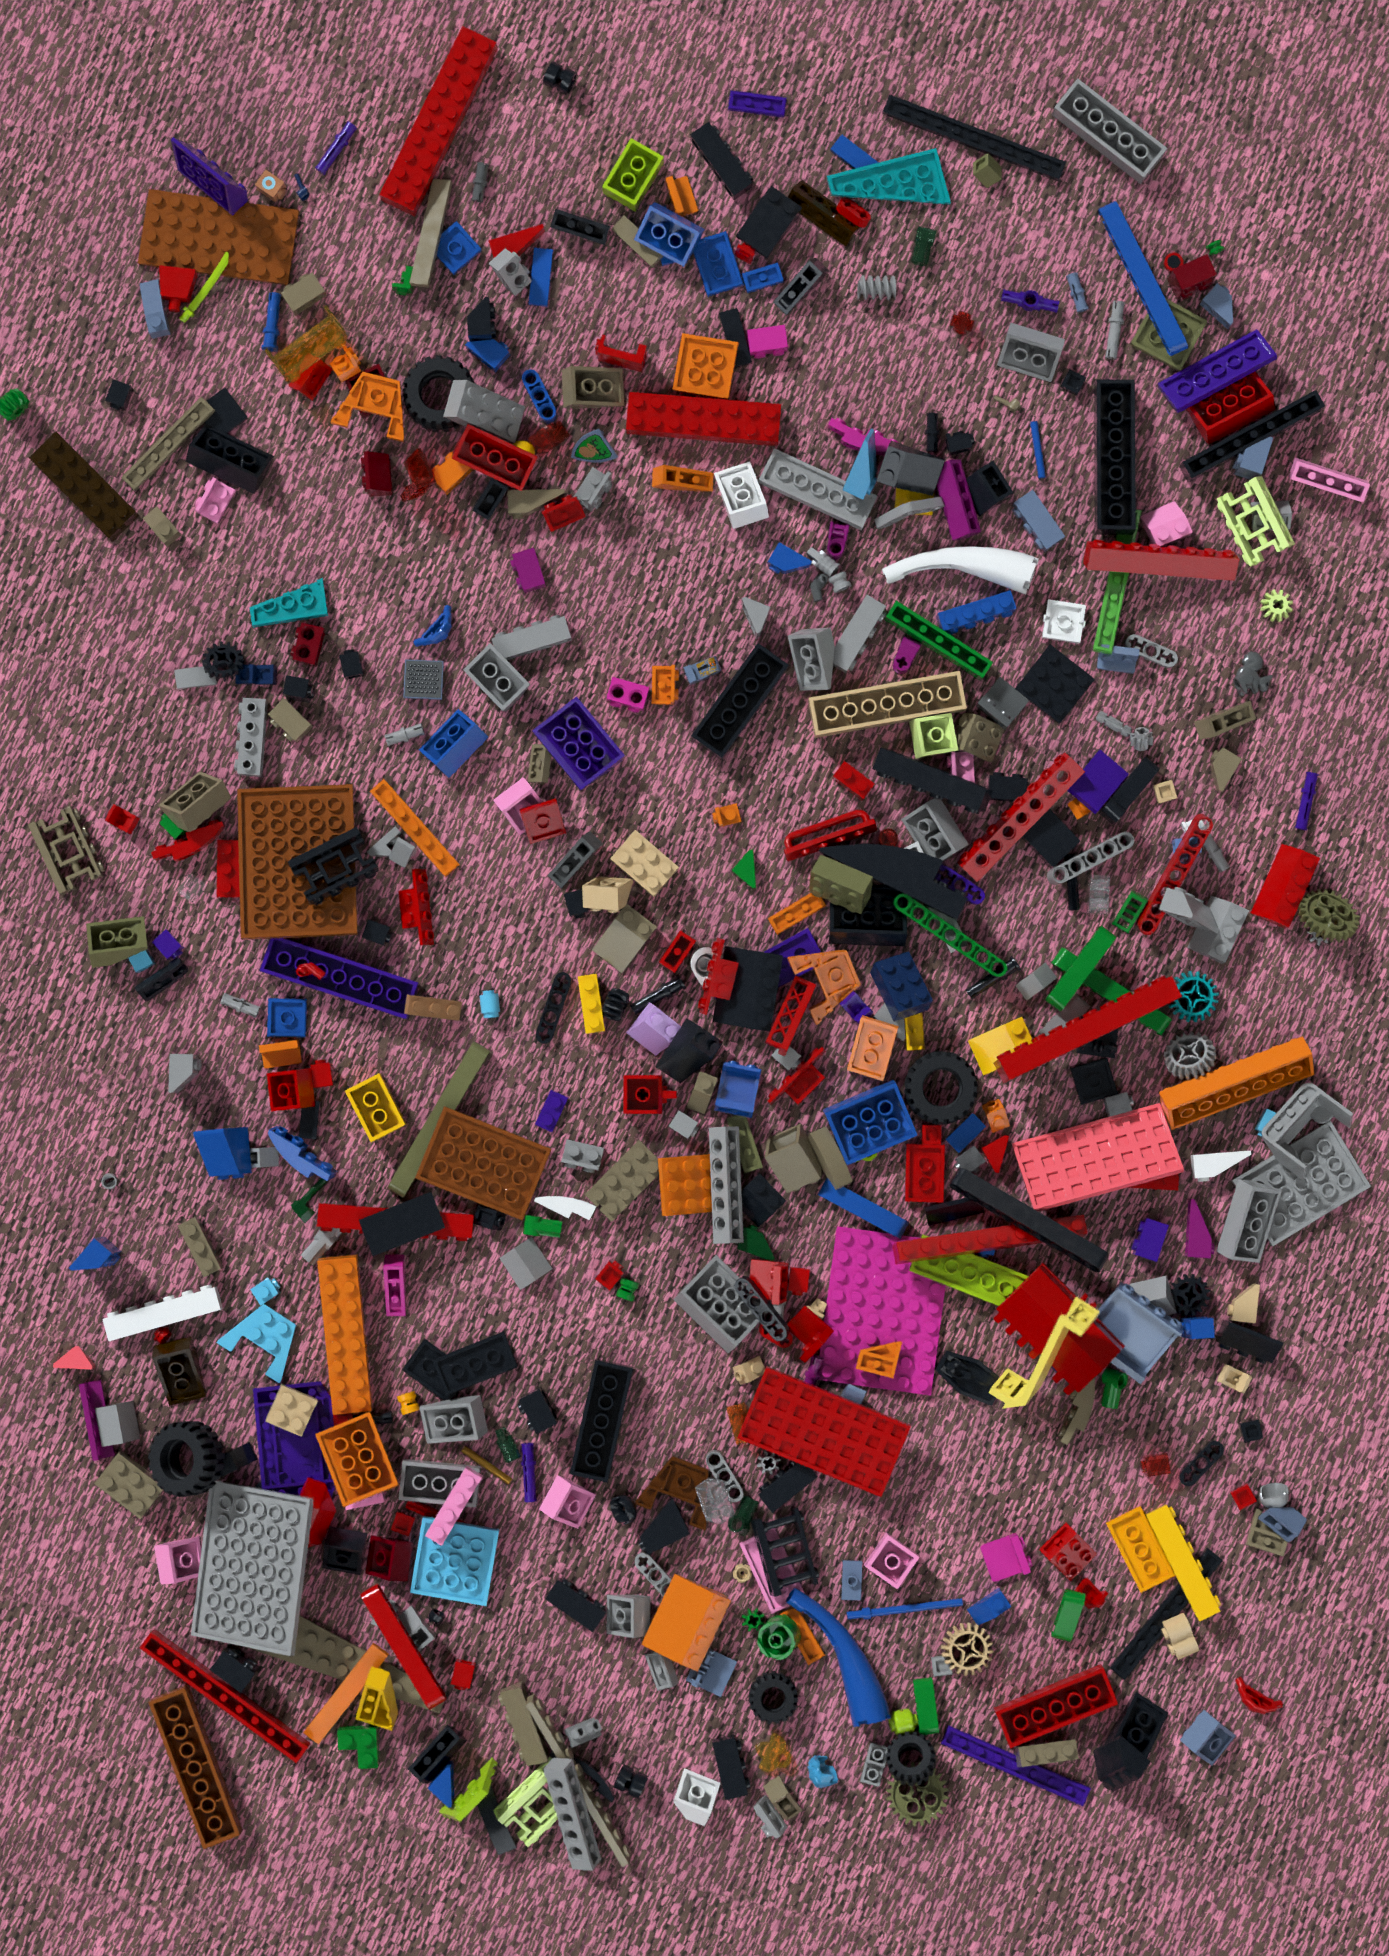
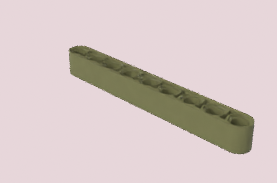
M475 1041L471 1044L389 1183L388 1190L402 1198L406 1196V1192L411 1188L416 1179V1173L443 1107L446 1106L455 1110L461 1103L465 1092L474 1081L475 1075L484 1064L485 1058L490 1054L489 1049Z

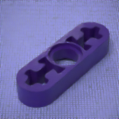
M947 866L942 867L941 871L947 870L949 877L952 878L953 874L957 876L948 889L955 891V882L962 880L965 883V889L962 892L965 893L969 885L973 887L970 891L974 893L980 892L979 896L981 899H976L975 901L972 900L973 896L968 893L966 896L969 900L968 902L974 905L983 902L985 893L980 887ZM940 874L936 879L937 881L940 880L946 884L950 881L947 878H944L943 880L940 879Z

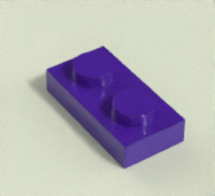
M550 1090L535 1125L553 1132L568 1097Z

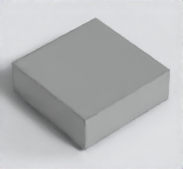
M931 1657L933 1677L953 1675V1671L949 1668L951 1663L945 1664L944 1662L949 1657Z

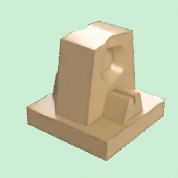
M817 1298L811 1306L807 1307L822 1320L827 1304Z

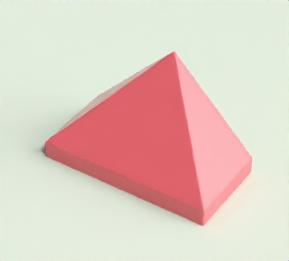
M75 1346L53 1364V1368L92 1370L95 1369V1364L79 1346Z

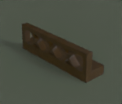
M803 180L796 184L788 195V198L802 207L800 214L845 247L849 244L853 235L860 229V227L838 213L836 210L837 205Z

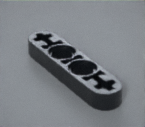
M565 972L558 973L554 978L536 1031V1039L542 1044H547L553 1039L571 986V977ZM563 975L566 976L568 984H564L562 987L563 990H566L565 994L554 990L555 986L559 988L560 982L557 980L562 978ZM556 993L562 996V1002L558 1005L553 1004L551 1001L552 995ZM548 1012L556 1014V1020L552 1023L545 1020V1015ZM542 1023H545L548 1026H554L553 1030H551L550 1028L548 1029L547 1034L550 1035L549 1039L546 1038L544 1041H542V1037L539 1036V1033L544 1032L545 1027H541Z
M740 1277L734 1285L738 1295L774 1340H784L790 1333L786 1322L750 1277ZM745 1282H746V1283H747L746 1288L742 1289V1288H741L742 1283H745ZM751 1290H753V1293H751L749 1296L746 1295ZM753 1296H757L760 1299L761 1303L759 1306L752 1303ZM765 1311L772 1314L773 1318L771 1321H767L764 1318L763 1314ZM775 1321L778 1322L773 1327H771V1324H773ZM781 1328H782V1329H783L782 1334H779V1335H778V1334H777L778 1329H781Z

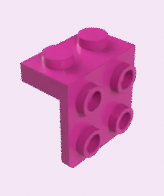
M1016 1533L985 1543L980 1547L991 1580L994 1582L1019 1573H1023V1575L1031 1573L1029 1567L1032 1566L1029 1555L1025 1556L1023 1549L1026 1548L1022 1537H1018Z

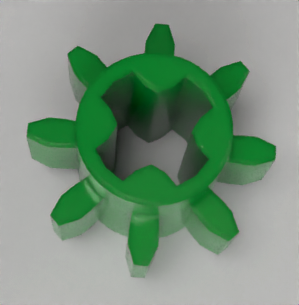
M757 1607L754 1611L747 1608V1615H741L746 1619V1621L742 1622V1626L748 1625L749 1632L752 1628L759 1631L758 1626L765 1624L764 1621L760 1620V1618L764 1617V1613L758 1614ZM751 1615L754 1618L758 1617L755 1624L748 1622Z

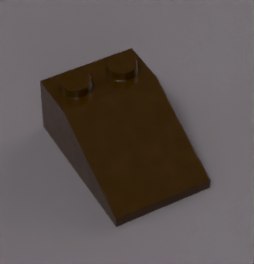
M191 1337L154 1345L152 1360L169 1406L207 1396L197 1352Z

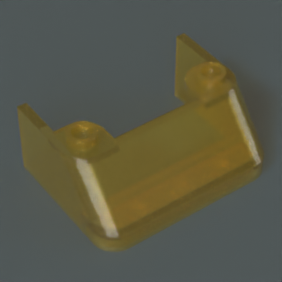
M327 305L323 307L327 315L324 320L275 356L268 349L264 350L271 364L286 382H295L300 378L301 373L335 348L339 349L347 343L345 329Z

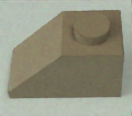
M158 506L143 517L144 521L166 547L182 536Z
M1223 747L1219 751L1215 750L1210 757V760H1212L1210 768L1218 793L1223 792L1242 758Z
M699 1072L687 1108L705 1114L718 1078Z
M780 1776L771 1779L763 1786L771 1803L786 1821L803 1811Z

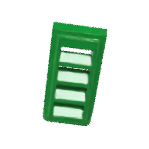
M1131 890L1112 925L1129 933L1147 904L1148 899ZM1134 898L1138 900L1139 902H1141V905L1139 906L1138 904L1132 902L1131 899ZM1129 904L1130 906L1136 908L1137 912H1134L1127 908V905ZM1125 911L1134 916L1133 919L1123 915V912ZM1122 918L1130 924L1124 927L1117 922Z

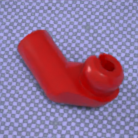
M312 962L301 964L296 969V974L299 977L313 974L321 980L326 974Z

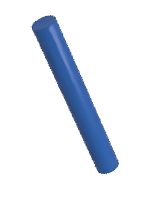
M1033 421L1030 422L1038 479L1046 478L1038 422Z

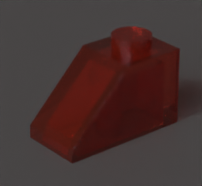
M558 421L543 427L530 436L528 441L535 449L539 458H541L571 436L563 424Z

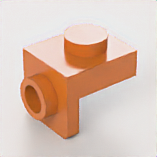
M999 1099L991 1100L982 1105L992 1133L1010 1126L1004 1106Z

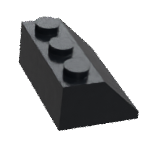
M1226 1320L1222 1321L1215 1340L1220 1343L1219 1347L1229 1351L1232 1347L1238 1350L1237 1354L1247 1358L1250 1354L1256 1357L1255 1361L1265 1365L1267 1361L1273 1363L1284 1342Z
M1122 1736L1097 1747L1093 1751L1098 1779L1106 1789L1112 1792L1139 1780L1151 1762Z

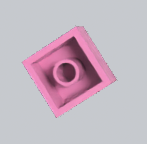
M886 1532L864 1565L898 1589L919 1559V1555Z

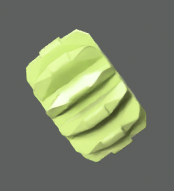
M1275 589L1271 591V594L1266 593L1264 595L1266 599H1262L1260 602L1266 605L1261 607L1260 610L1267 611L1264 614L1265 618L1271 615V622L1275 618L1278 622H1281L1282 617L1285 619L1289 617L1287 612L1293 611V608L1289 607V605L1293 604V601H1287V598L1290 596L1289 594L1282 596L1283 590H1280L1278 595ZM1277 602L1280 603L1279 608L1275 609L1273 607Z

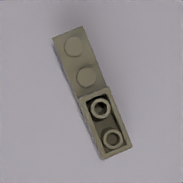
M1095 1378L1079 1393L1074 1390L1069 1396L1071 1398L1070 1403L1076 1405V1408L1070 1410L1067 1419H1069L1067 1425H1063L1058 1433V1436H1060L1059 1441L1068 1445L1076 1428L1084 1432L1094 1403Z

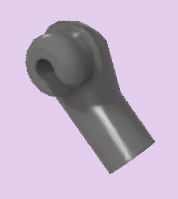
M825 574L817 575L810 584L814 602L823 600L821 589L828 582V577Z

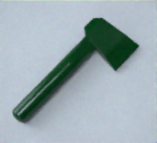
M322 1178L300 1200H295L291 1204L294 1212L304 1223L316 1213L306 1204L328 1182Z

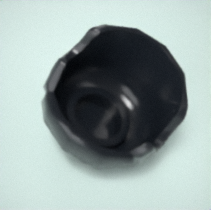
M620 1495L611 1499L610 1508L618 1523L625 1522L623 1524L626 1525L636 1519L637 1507L632 1498L627 1495Z

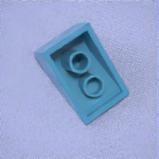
M872 428L864 439L843 487V491L860 499H864L866 494L870 495L877 482V478H875L877 473L875 430Z

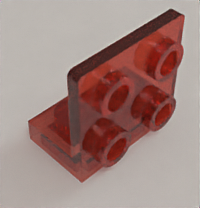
M421 448L416 449L404 462L412 483L406 486L405 491L400 495L403 502L423 496L436 482L434 472L430 469L427 457Z

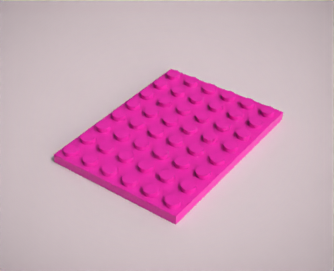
M837 1226L824 1322L834 1332L820 1348L819 1356L820 1358L823 1357L824 1360L819 1372L820 1378L817 1380L931 1396L946 1285L908 1271L911 1263L896 1265L892 1247L896 1242L919 1239L918 1237L903 1235L899 1239L890 1233ZM897 1341L902 1342L894 1378L855 1369L861 1349Z

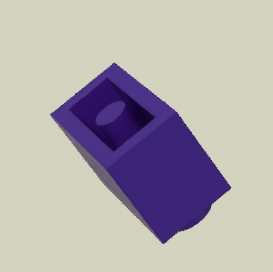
M1144 1218L1143 1221L1140 1220L1137 1231L1140 1232L1138 1239H1134L1131 1250H1134L1133 1254L1157 1262L1169 1225L1149 1218Z

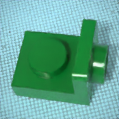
M406 266V270L402 271L401 283L403 284L392 283V289L396 291V294L406 296L407 293L412 294L413 286L410 285V278L413 266Z

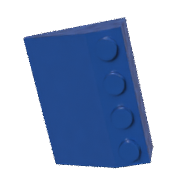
M894 1080L822 1109L846 1165L918 1136Z

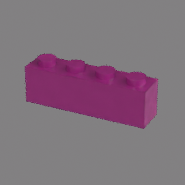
M961 459L948 460L944 462L937 487L939 497H942L944 503V515L948 522L952 540H963L981 533Z

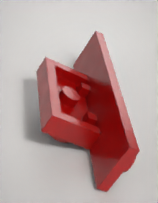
M412 869L414 888L398 891L402 929L418 927L420 945H434L426 869Z
M718 937L712 945L713 957L707 965V971H709L708 978L703 982L702 989L704 994L698 1003L699 1012L707 1015L711 996L730 1000L739 964L738 962L721 959L725 940Z
M823 1047L820 1049L815 1048L809 1055L811 1058L806 1063L802 1061L795 1069L797 1072L792 1076L788 1075L782 1081L783 1085L778 1090L775 1088L768 1095V1103L772 1105L786 1093L797 1105H800L826 1079L813 1066L826 1052Z

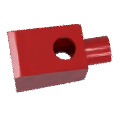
M159 265L161 297L163 300L169 301V311L180 312L181 302L190 303L198 273L196 269Z

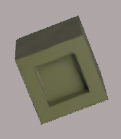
M987 153L973 162V175L986 188H989L1002 179V167Z

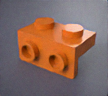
M675 665L652 666V705H675V700H678L679 689L675 688V681H679V670L675 669Z

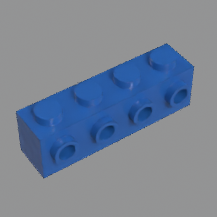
M1010 590L939 612L936 618L940 629L952 635L959 632L958 629L964 627L967 630L976 627V624L984 622V624L995 621L994 618L1002 616V618L1012 616V612L1016 610V605Z

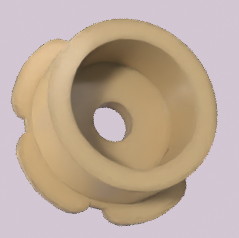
M747 1564L736 1565L735 1570H733V1577L740 1583L750 1580L752 1576L750 1566Z

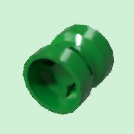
M622 1277L620 1281L621 1287L617 1290L615 1296L633 1302L635 1290L638 1289L640 1283Z

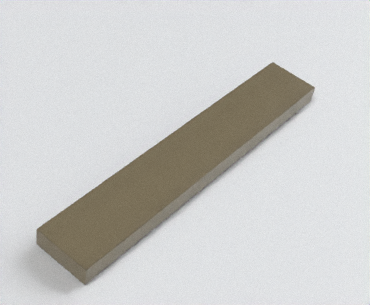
M433 179L410 278L411 286L430 287L453 184L451 180Z
M201 396L121 478L134 491H137L216 410Z

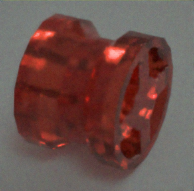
M890 828L882 830L878 836L880 845L895 846L898 841L897 833Z

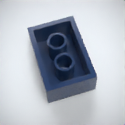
M909 951L874 963L870 974L894 1022L928 1011L933 999Z

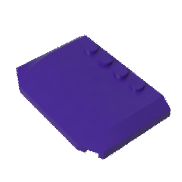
M315 1381L286 1385L318 1400L302 1437L270 1424L265 1420L281 1385L253 1388L262 1489H272V1491L299 1496L307 1477L326 1483L332 1498L335 1484L315 1435L334 1427L331 1397L322 1382Z

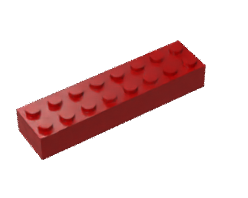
M629 392L626 434L778 446L781 404Z

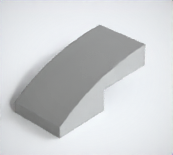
M203 666L174 670L178 690L217 685L215 676L209 678V674L205 673Z

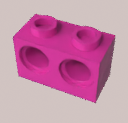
M612 677L606 701L610 702V706L620 708L622 705L628 707V711L639 713V710H644L650 689L644 685ZM621 689L624 694L622 697L616 698L613 696V691ZM634 694H639L642 700L639 703H634L631 697Z

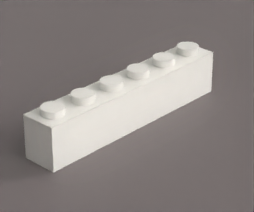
M210 1284L200 1287L201 1291L193 1293V1289L182 1292V1297L175 1298L174 1295L164 1297V1302L156 1304L154 1300L144 1303L145 1307L138 1309L137 1305L125 1308L126 1312L119 1314L118 1311L108 1313V1318L103 1319L108 1341L221 1310L223 1307L218 1288H212Z

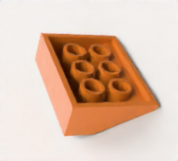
M371 1412L315 1434L343 1507L400 1486Z
M674 1573L641 1644L698 1672L731 1600L720 1592Z

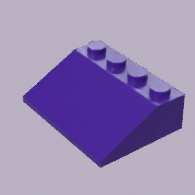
M174 137L171 139L177 170L233 216L248 201L246 188L241 183L237 184L228 172L224 173L220 170L216 162L208 160L200 149L196 150L193 146Z
M577 696L532 730L534 735L580 791L609 772L625 756Z

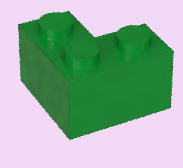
M342 1726L338 1728V1750L358 1749V1769L379 1767L378 1726Z

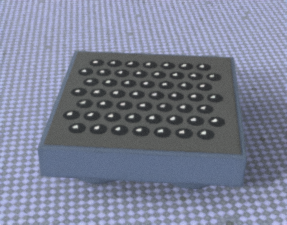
M405 660L403 698L442 700L444 661Z

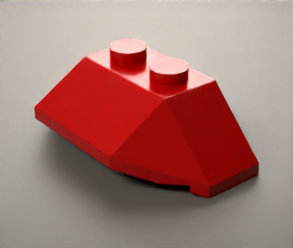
M307 1477L299 1496L314 1498L308 1542L309 1548L322 1543L336 1513V1508L326 1483Z

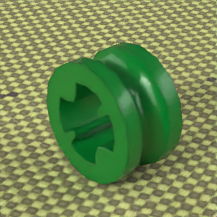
M1222 240L1214 241L1205 247L1206 250L1210 251L1209 256L1220 253L1225 249L1224 246H1221Z

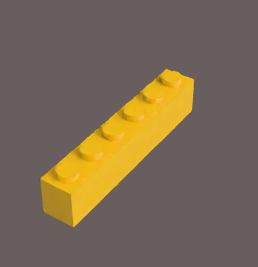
M1165 1504L1145 1514L1197 1620L1200 1622L1220 1612L1219 1606H1221L1217 1595H1212L1210 1589L1213 1587L1209 1579L1203 1577L1201 1573L1203 1567L1199 1560L1195 1561L1192 1555L1194 1549L1191 1543H1186L1184 1540L1185 1531L1181 1524H1176L1174 1518L1177 1516L1172 1506L1168 1508Z

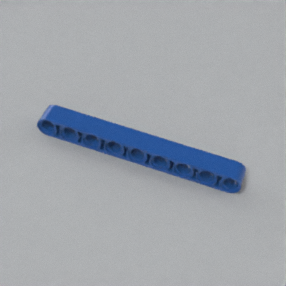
M1114 201L1099 208V216L1102 215L1104 220L1102 222L1167 353L1171 357L1188 349L1187 341L1118 203Z

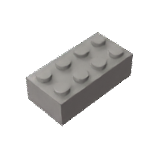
M453 380L443 417L465 427L467 424H471L504 441L515 443L525 406L468 380Z
M404 1459L402 1461L398 1500L444 1504L465 1467L468 1466L481 1474V1466ZM479 1484L465 1507L476 1508Z

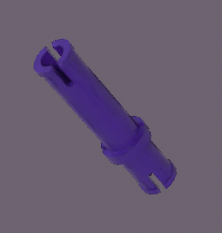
M347 121L339 135L336 134L334 142L315 167L317 171L323 175L326 174L344 146L347 147L349 144L348 140L357 130L355 125Z
M1306 772L1304 788L1301 789L1302 798L1295 829L1307 830L1313 797L1317 792L1315 791L1319 775L1317 773Z
M522 1443L521 1466H523L524 1502H535L537 1499L534 1443Z

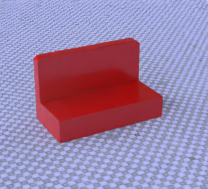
M308 355L291 380L289 387L299 391L306 398L313 401L333 369L321 359Z

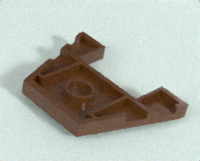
M672 1455L636 1499L635 1504L651 1510L658 1491L695 1505L689 1525L705 1531L708 1469Z

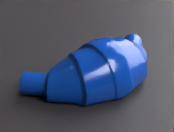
M445 605L443 613L439 615L437 620L422 634L421 638L414 640L416 647L438 644L447 639L452 628L451 606Z

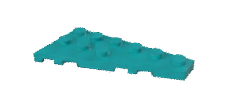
M936 148L826 177L831 196L951 204Z

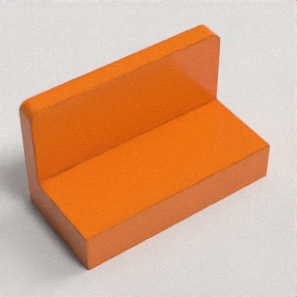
M673 176L666 177L665 183L675 213L683 217L698 212L688 177L684 176L678 179H673Z
M299 1040L259 1045L264 1068L302 1063Z

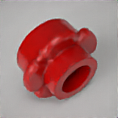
M159 1327L154 1332L156 1336L154 1341H158L160 1344L165 1343L172 1335L169 1327Z

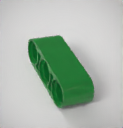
M1065 1589L1054 1621L1055 1629L1051 1632L1052 1638L1068 1642L1072 1641L1084 1605L1085 1593Z
M932 1677L913 1679L919 1735L938 1734L939 1726Z

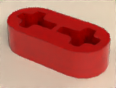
M841 198L836 207L838 213L858 227H866L871 219L869 212L849 198Z
M760 1324L759 1332L764 1338L781 1348H787L792 1344L793 1338L791 1333L787 1336L789 1342L780 1344V1341L774 1340L769 1333L764 1334L763 1325ZM778 1329L777 1333L782 1334L783 1329Z

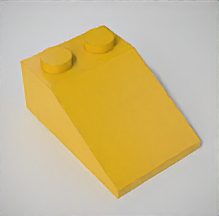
M1020 1017L968 1040V1043L984 1076L996 1070L993 1063L998 1060L997 1056L1008 1050L1011 1053L1015 1052L1014 1048L1022 1043L1027 1042L1028 1045L1031 1044L1032 1037L1023 1017Z

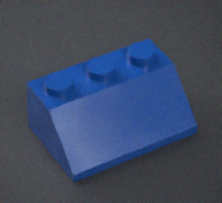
M655 202L649 206L634 240L684 267L696 249L705 229Z
M457 709L419 751L443 774L450 778L484 743L488 736L476 723Z
M104 1236L93 1238L69 1269L73 1271L114 1266L121 1258L119 1254L122 1251Z

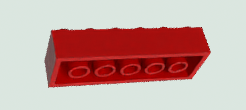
M1099 1664L993 1709L1009 1747L1013 1748L1118 1705L1106 1672L1103 1666Z

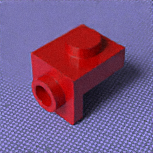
M113 804L105 818L106 822L130 835L140 820L139 817Z
M609 1260L595 1279L608 1290H611L624 1274V1271H622L624 1267L615 1260L613 1263Z
M1084 1578L1074 1590L1085 1593L1084 1605L1088 1609L1101 1607L1108 1595L1106 1590L1100 1592L1088 1578Z

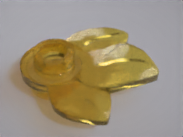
M772 1733L770 1742H761L755 1745L757 1754L763 1759L759 1764V1769L765 1772H772L776 1768H786L790 1765L792 1760L791 1754L786 1749V1741L779 1734ZM779 1755H784L786 1759L779 1761L778 1757Z

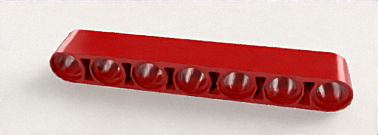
M1198 814L1193 818L1147 904L1138 917L1137 927L1143 934H1153L1165 915L1161 910L1157 912H1152L1151 910L1153 905H1161L1164 895H1161V890L1164 887H1169L1173 890L1175 887L1180 888L1210 834L1213 822L1205 814ZM1206 819L1207 825L1204 828H1199V822ZM1196 836L1198 838L1197 843L1189 845L1190 838ZM1184 853H1187L1188 859L1184 862H1181L1179 859L1180 856ZM1178 870V877L1175 879L1170 878L1171 872ZM1145 921H1151L1149 928H1142Z
M376 1584L361 1593L360 1596L427 1708L431 1710L446 1701L447 1698L381 1587Z

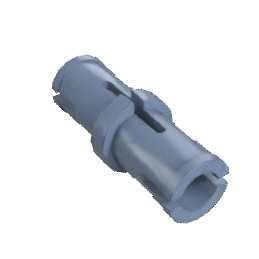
M1078 272L1067 275L1066 278L1071 290L1070 296L1073 297L1077 313L1088 310L1089 307L1084 296L1085 290L1081 286Z

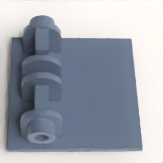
M709 1648L698 1672L691 1669L686 1681L690 1682L694 1687H700L721 1697L737 1661Z

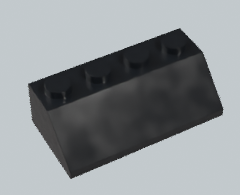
M205 424L189 444L185 462L255 494L262 484L274 456ZM212 432L222 437L218 439L212 434Z

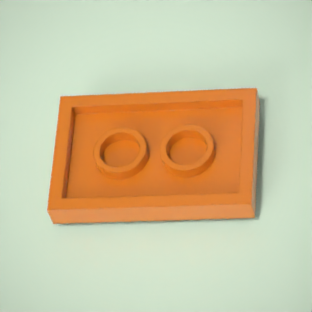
M862 1015L847 1070L884 1081L899 1026Z

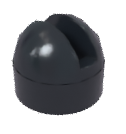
M432 1608L428 1616L429 1622L434 1621V1625L441 1624L445 1618V1614L435 1608Z

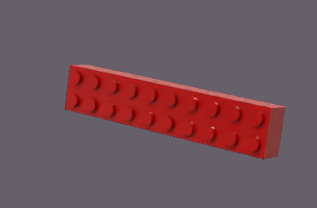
M462 26L379 194L381 201L414 217L416 216L498 50L497 42Z
M1163 975L1150 982L1151 986L1147 983L1134 990L1135 994L1133 995L1131 992H1128L1117 998L1118 1002L1116 1003L1112 1000L1099 1007L1100 1011H1097L1095 1008L1082 1015L1083 1019L1081 1020L1079 1017H1076L1065 1023L1066 1027L1063 1028L1060 1025L1048 1032V1036H1045L1043 1033L1032 1039V1043L1029 1045L1027 1042L1014 1048L1015 1052L1013 1053L1008 1050L997 1056L998 1060L993 1064L1003 1084L1181 998L1182 995L1173 977L1166 978Z

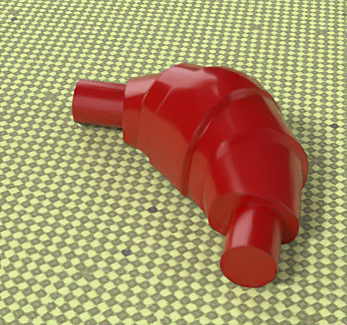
M1242 1677L1235 1680L1242 1703L1249 1711L1266 1714L1283 1707L1281 1700L1274 1701L1272 1698H1268L1250 1685H1246Z

